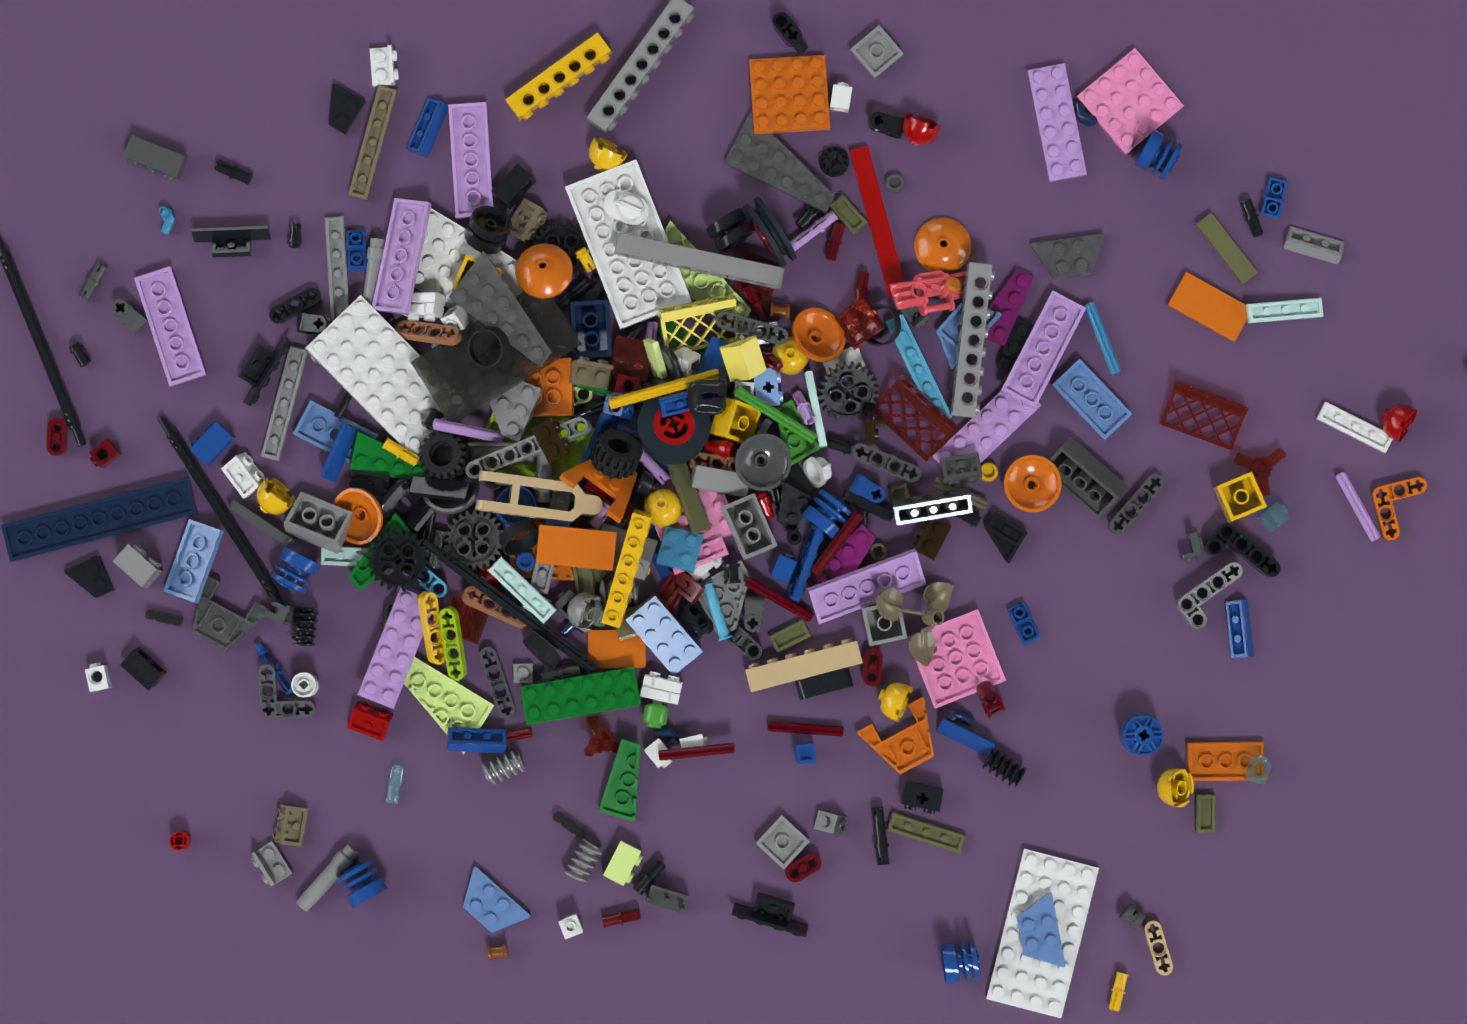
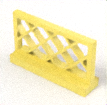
M726 295L657 309L664 346L669 348L668 344L674 337L681 343L676 349H672L673 352L682 348L683 345L692 351L707 348L709 342L704 338L710 330L717 334L716 338H723L722 341L727 343L739 341L740 334L734 333L735 337L726 338L723 336L726 330L722 329L718 333L712 328L716 323L715 319L717 316L714 312L720 313L731 309V313L736 314V299L732 295ZM710 313L715 318L708 326L701 320L705 314ZM689 317L696 320L691 329L683 325L684 321ZM733 317V326L731 325V328H732V329H734V322H735V320L737 319V318H734V317ZM719 318V320H721L723 323H730V324H731V322H732V321H729V320H728V322H726V321L723 320L722 318ZM674 321L678 325L671 333L666 330L665 322ZM699 323L707 327L701 337L693 332ZM680 327L689 331L683 340L675 336ZM691 334L699 338L697 343L692 346L685 343Z

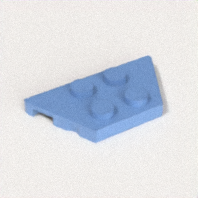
M962 302L936 330L952 370L956 367ZM991 311L990 318L986 319L985 327H988L989 330L1002 314ZM973 316L970 322L974 327H978L980 319ZM971 335L968 342L970 345L975 346L978 343V339L976 336Z
M477 866L473 868L463 908L491 933L531 916Z
M1050 892L1016 917L1024 956L1065 967L1053 896Z

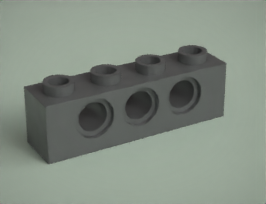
M969 488L892 500L897 525L973 513Z

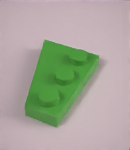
M792 399L775 408L808 428L800 413L797 412ZM777 422L780 439L785 442L791 453V466L820 450L816 440L811 443Z

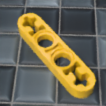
M424 591L418 597V606L427 659L430 663L440 665L446 659L439 621L438 599L434 593ZM433 614L434 620L429 624L428 616ZM435 632L437 638L434 642H432L431 635Z

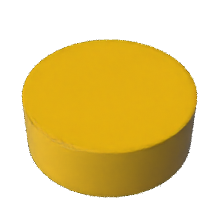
M990 462L982 464V480L991 482L996 479L998 475L996 465Z

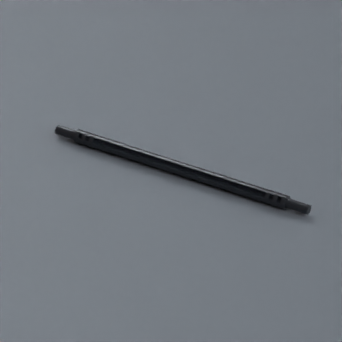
M0 236V262L69 430H72L78 446H85L86 443L79 428L81 426L11 255L9 251H6Z
M164 416L158 418L157 420L167 434L166 438L267 595L272 597L274 602L286 606L278 594L279 590L176 430L173 431Z
M428 539L422 544L438 556V560L589 673L604 672L597 667V663L446 550H441Z

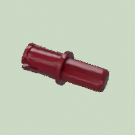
M836 222L833 224L825 259L829 261H836L839 247L843 243L841 240L845 228L844 224Z
M858 272L856 289H854V306L864 298L866 299V295L869 293L867 290L868 272Z
M750 284L744 287L743 291L750 303L749 307L754 311L758 321L762 322L770 316L762 303L763 300L759 298L753 285Z
M760 348L765 366L767 368L770 367L776 372L781 371L783 364L774 358V354Z
M639 909L623 912L619 910L618 913L602 915L604 928L618 924L622 926L624 923L641 919Z

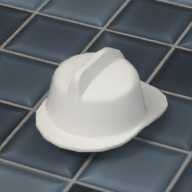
M613 190L604 199L603 205L606 213L610 217L626 224L639 225L648 216L649 209L646 201L626 190Z
M810 457L803 463L804 474L813 487L820 488L831 478L832 471L830 466L832 464L822 457Z

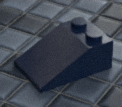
M609 300L570 302L573 359H579V357H612Z

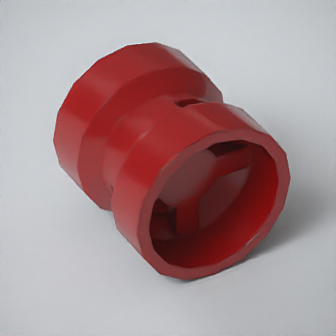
M177 831L170 836L169 843L174 850L180 851L187 849L192 839L188 832Z

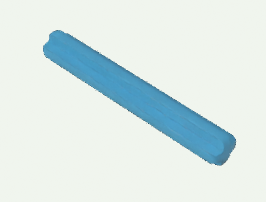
M1090 302L1085 305L1087 315L1110 373L1112 375L1117 374L1121 371L1096 305L1094 302Z

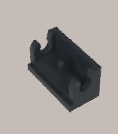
M517 163L492 190V193L511 210L536 181Z
M352 470V479L349 487L362 488L371 494L384 496L390 489L392 478L390 476Z
M140 647L133 649L120 664L148 691L155 687L167 674Z

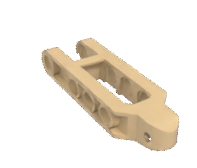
M480 471L479 481L495 482V484L510 486L508 503L476 500L475 510L570 523L580 515H596L600 513L603 507V502L598 496L585 494L578 484L572 489L563 481ZM520 486L533 487V489L553 490V492H571L575 496L574 508L571 511L518 505Z

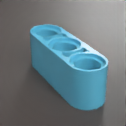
M402 559L401 562H406L409 559ZM405 567L403 568V571L406 574L411 575L412 570H407ZM428 569L430 577L427 582H421L420 578H418L420 585L428 592L434 593L437 598H443L447 595L448 585L430 569ZM437 584L444 586V592L440 595L434 591Z

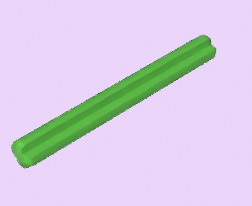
M740 386L735 388L733 395L807 441L811 443L815 441L816 433Z

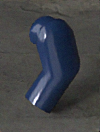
M1083 102L1074 104L1078 122L1089 127L1097 123L1096 116L1085 112Z
M570 621L559 631L565 638L572 631L586 633L573 626Z
M950 709L946 715V718L951 722L958 718L968 727L975 720L962 709Z
M653 729L654 738L666 737L670 740L669 744L671 746H678L680 744V735L672 729Z

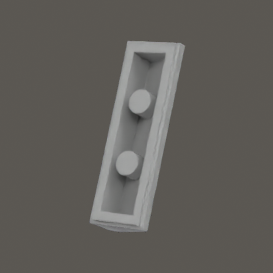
M1290 226L1284 243V249L1338 264L1343 254L1345 242Z
M696 465L692 470L691 488L740 497L747 496L749 487L739 479L736 472Z

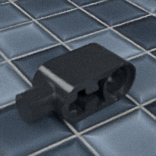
M776 13L772 22L774 30L787 46L794 47L801 55L809 48L801 39V31L786 13ZM782 18L786 21V25L778 26L776 20ZM788 28H789V32H790L793 36H794L795 34L797 35V36H796V40H794V39H791V40H790V39H789V38H790V34H789L788 31H787Z

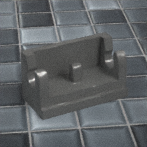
M272 602L271 604L277 607L275 612L265 610L263 615L276 622L288 625L295 607Z
M652 884L646 902L683 914L689 895Z

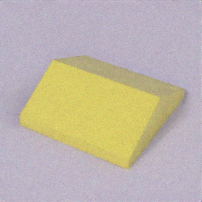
M756 335L719 347L730 382L751 380L767 370Z

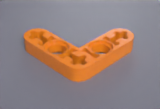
M1415 477L1379 486L1372 491L1371 498L1381 535L1385 540L1393 541L1400 534L1392 501L1424 493L1427 489L1425 479ZM1416 481L1422 483L1420 491L1417 488L1411 489V494H1409L1408 486L1415 485ZM1397 485H1401L1404 488L1402 496H1398L1394 492V488ZM1379 490L1381 493L1385 492L1383 502L1388 501V505L1378 507V504L1382 503L1381 499L1376 497ZM1383 508H1387L1391 512L1388 519L1381 517L1380 512ZM1393 520V523L1389 524L1390 529L1395 530V533L1392 534V538L1390 535H1386V531H1388V525L1383 526V522H1389Z

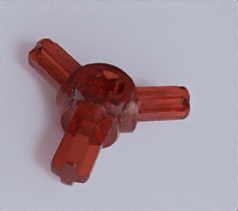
M1278 448L1267 457H1255L1254 459L1237 453L1234 463L1249 469V472L1252 471L1264 497L1270 495L1268 477H1271V471L1274 470L1273 466L1284 459L1286 453L1282 448ZM1260 463L1262 464V466H1265V470H1263L1262 473H1260L1261 470H1257V467L1260 466Z
M595 715L588 716L586 721L591 730L589 735L591 739L589 740V745L584 748V755L586 757H593L596 753L608 752L609 750L617 753L619 743L614 741L612 733L608 729L600 727Z

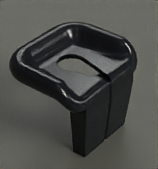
M659 344L663 360L668 368V376L663 379L651 376L639 383L641 384V389L683 378L678 358L672 349Z
M719 365V380L699 379L689 384L687 405L691 412L697 415H719L725 410L727 387L725 365ZM711 392L719 394V397L705 399L701 394Z
M401 478L392 485L379 504L386 519L390 521L396 512L408 527L418 532L425 521L434 513V510L426 504L423 497L410 496L409 490L412 480ZM406 497L412 508L406 510L399 507L398 501L400 498Z

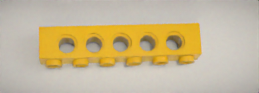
M597 32L510 95L505 101L519 121L522 119L527 120L538 107L540 109L544 108L549 103V99L552 97L557 98L563 94V89L570 85L572 87L577 84L582 75L585 74L587 76L595 70L594 67L596 65L606 63L611 58L612 52ZM588 52L596 54L593 60L586 59L585 55ZM571 64H580V69L572 71L570 69ZM563 74L565 79L563 82H556L554 80L555 76ZM543 85H547L550 88L545 94L539 92L540 87ZM528 96L534 98V102L531 105L524 103V99Z
M637 509L632 513L601 623L620 628L623 623L654 514Z

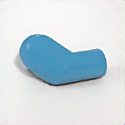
M161 206L158 213L161 215L164 224L160 232L169 235L176 219L169 207Z

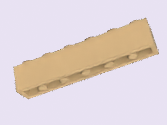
M852 638L842 640V645L834 646L831 643L823 645V650L815 651V648L804 650V655L797 656L796 653L785 655V660L778 661V658L766 660V665L760 666L759 662L748 665L749 669L745 670L750 691L754 692L861 664L863 662L857 641L853 642Z

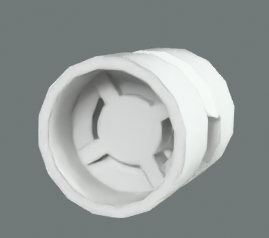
M308 672L299 673L292 679L291 688L299 697H311L319 689V680L314 674Z

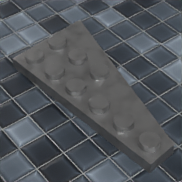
M750 112L724 163L805 204L827 213L835 198L834 194L773 134L754 135L753 114Z
M483 251L450 294L449 298L484 325L501 329L508 337L510 345L539 367H542L551 355L552 350L525 313L487 254Z

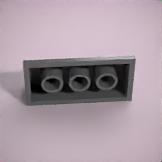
M1071 436L1049 459L1060 473L1061 487L1097 519L1118 500L1128 487Z

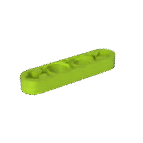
M448 606L440 611L439 621L448 676L454 681H459L466 676L467 665L459 614L456 608ZM448 613L449 615H452V618L449 619V617H446L445 614ZM449 629L455 632V639L449 638L447 634ZM451 648L457 649L459 653L458 658H454L451 655ZM456 668L458 671H461L459 675L458 673L454 672Z

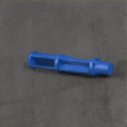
M261 642L256 644L254 647L258 651V656L261 660L274 664L268 655L269 650L264 648ZM278 663L274 664L278 684L286 695L293 692L290 687L291 682Z

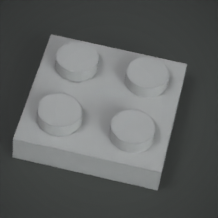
M880 25L850 49L852 54L874 79L904 55Z
M781 815L760 837L756 844L781 868L785 869L810 841Z

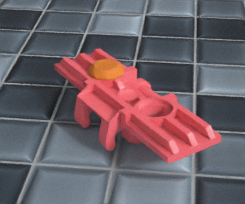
M942 270L915 275L911 281L890 284V290L897 310L917 306L922 316L944 310L954 311V300L963 299L966 271L953 274L944 273ZM932 296H938L940 300L943 299L945 302L927 305L929 302L928 298Z

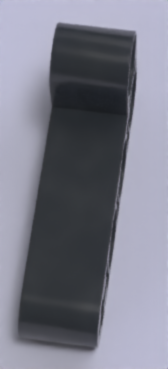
M1229 523L1217 527L1204 544V551L1209 556L1219 555L1228 546L1265 577H1275L1281 571L1280 564L1273 557ZM1223 527H1227L1230 530L1228 538L1224 537L1221 533ZM1238 539H1242L1245 542L1243 550L1238 549L1236 546ZM1211 542L1217 543V552H1212L1209 549ZM1254 551L1260 554L1258 562L1253 561L1251 558V554ZM1266 565H1273L1274 572L1268 573L1269 568Z

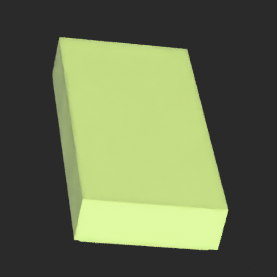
M650 338L643 340L653 376L661 379L667 377L668 374L658 341Z

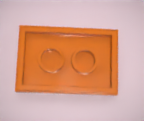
M616 630L588 631V657L597 663V667L600 669L646 668V644L639 636L619 641Z

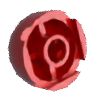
M906 113L902 130L904 135L910 139L909 143L918 147L921 144L932 143L938 136L941 125H937V122L918 115V117L914 118L912 117L913 113Z
M1403 403L1393 405L1390 410L1386 408L1381 416L1384 420L1382 424L1383 431L1390 439L1401 442L1409 431L1407 430L1410 424H1413L1418 411L1414 407Z

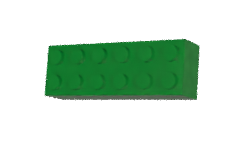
M635 667L520 687L527 726L642 706Z

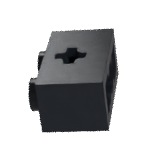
M905 781L901 804L905 805L904 809L915 811L916 807L923 808L924 813L935 814V811L940 812L944 789ZM921 793H924L927 801H923L920 804V800L916 799L917 795L921 796Z

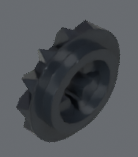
M833 146L825 149L819 158L820 169L830 177L843 175L849 167L847 152L840 147ZM837 154V161L840 162V164H835V166H833V168L830 169L831 162L828 159H833L834 156H836Z

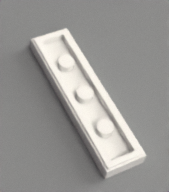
M1324 402L1316 418L1383 453L1387 452L1392 442V439L1382 429L1328 402Z

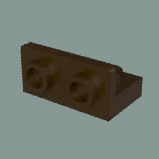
M871 417L870 420L866 421V445L874 446L875 442L878 441L879 431L875 427L886 426V420H882V417Z
M548 418L544 423L531 429L549 464L571 453L569 450L571 447L566 437H562L560 433L562 428L557 420L554 421L553 418Z
M938 519L924 521L921 526L924 529L921 536L917 534L912 543L915 546L914 549L934 561L952 526Z

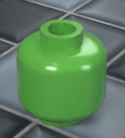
M652 700V703L645 704L642 720L646 723L647 727L661 729V726L667 723L669 709L663 705V701Z

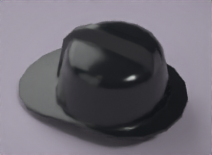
M638 466L636 469L638 475L631 496L647 497L651 490L657 489L653 486L654 476L643 467Z

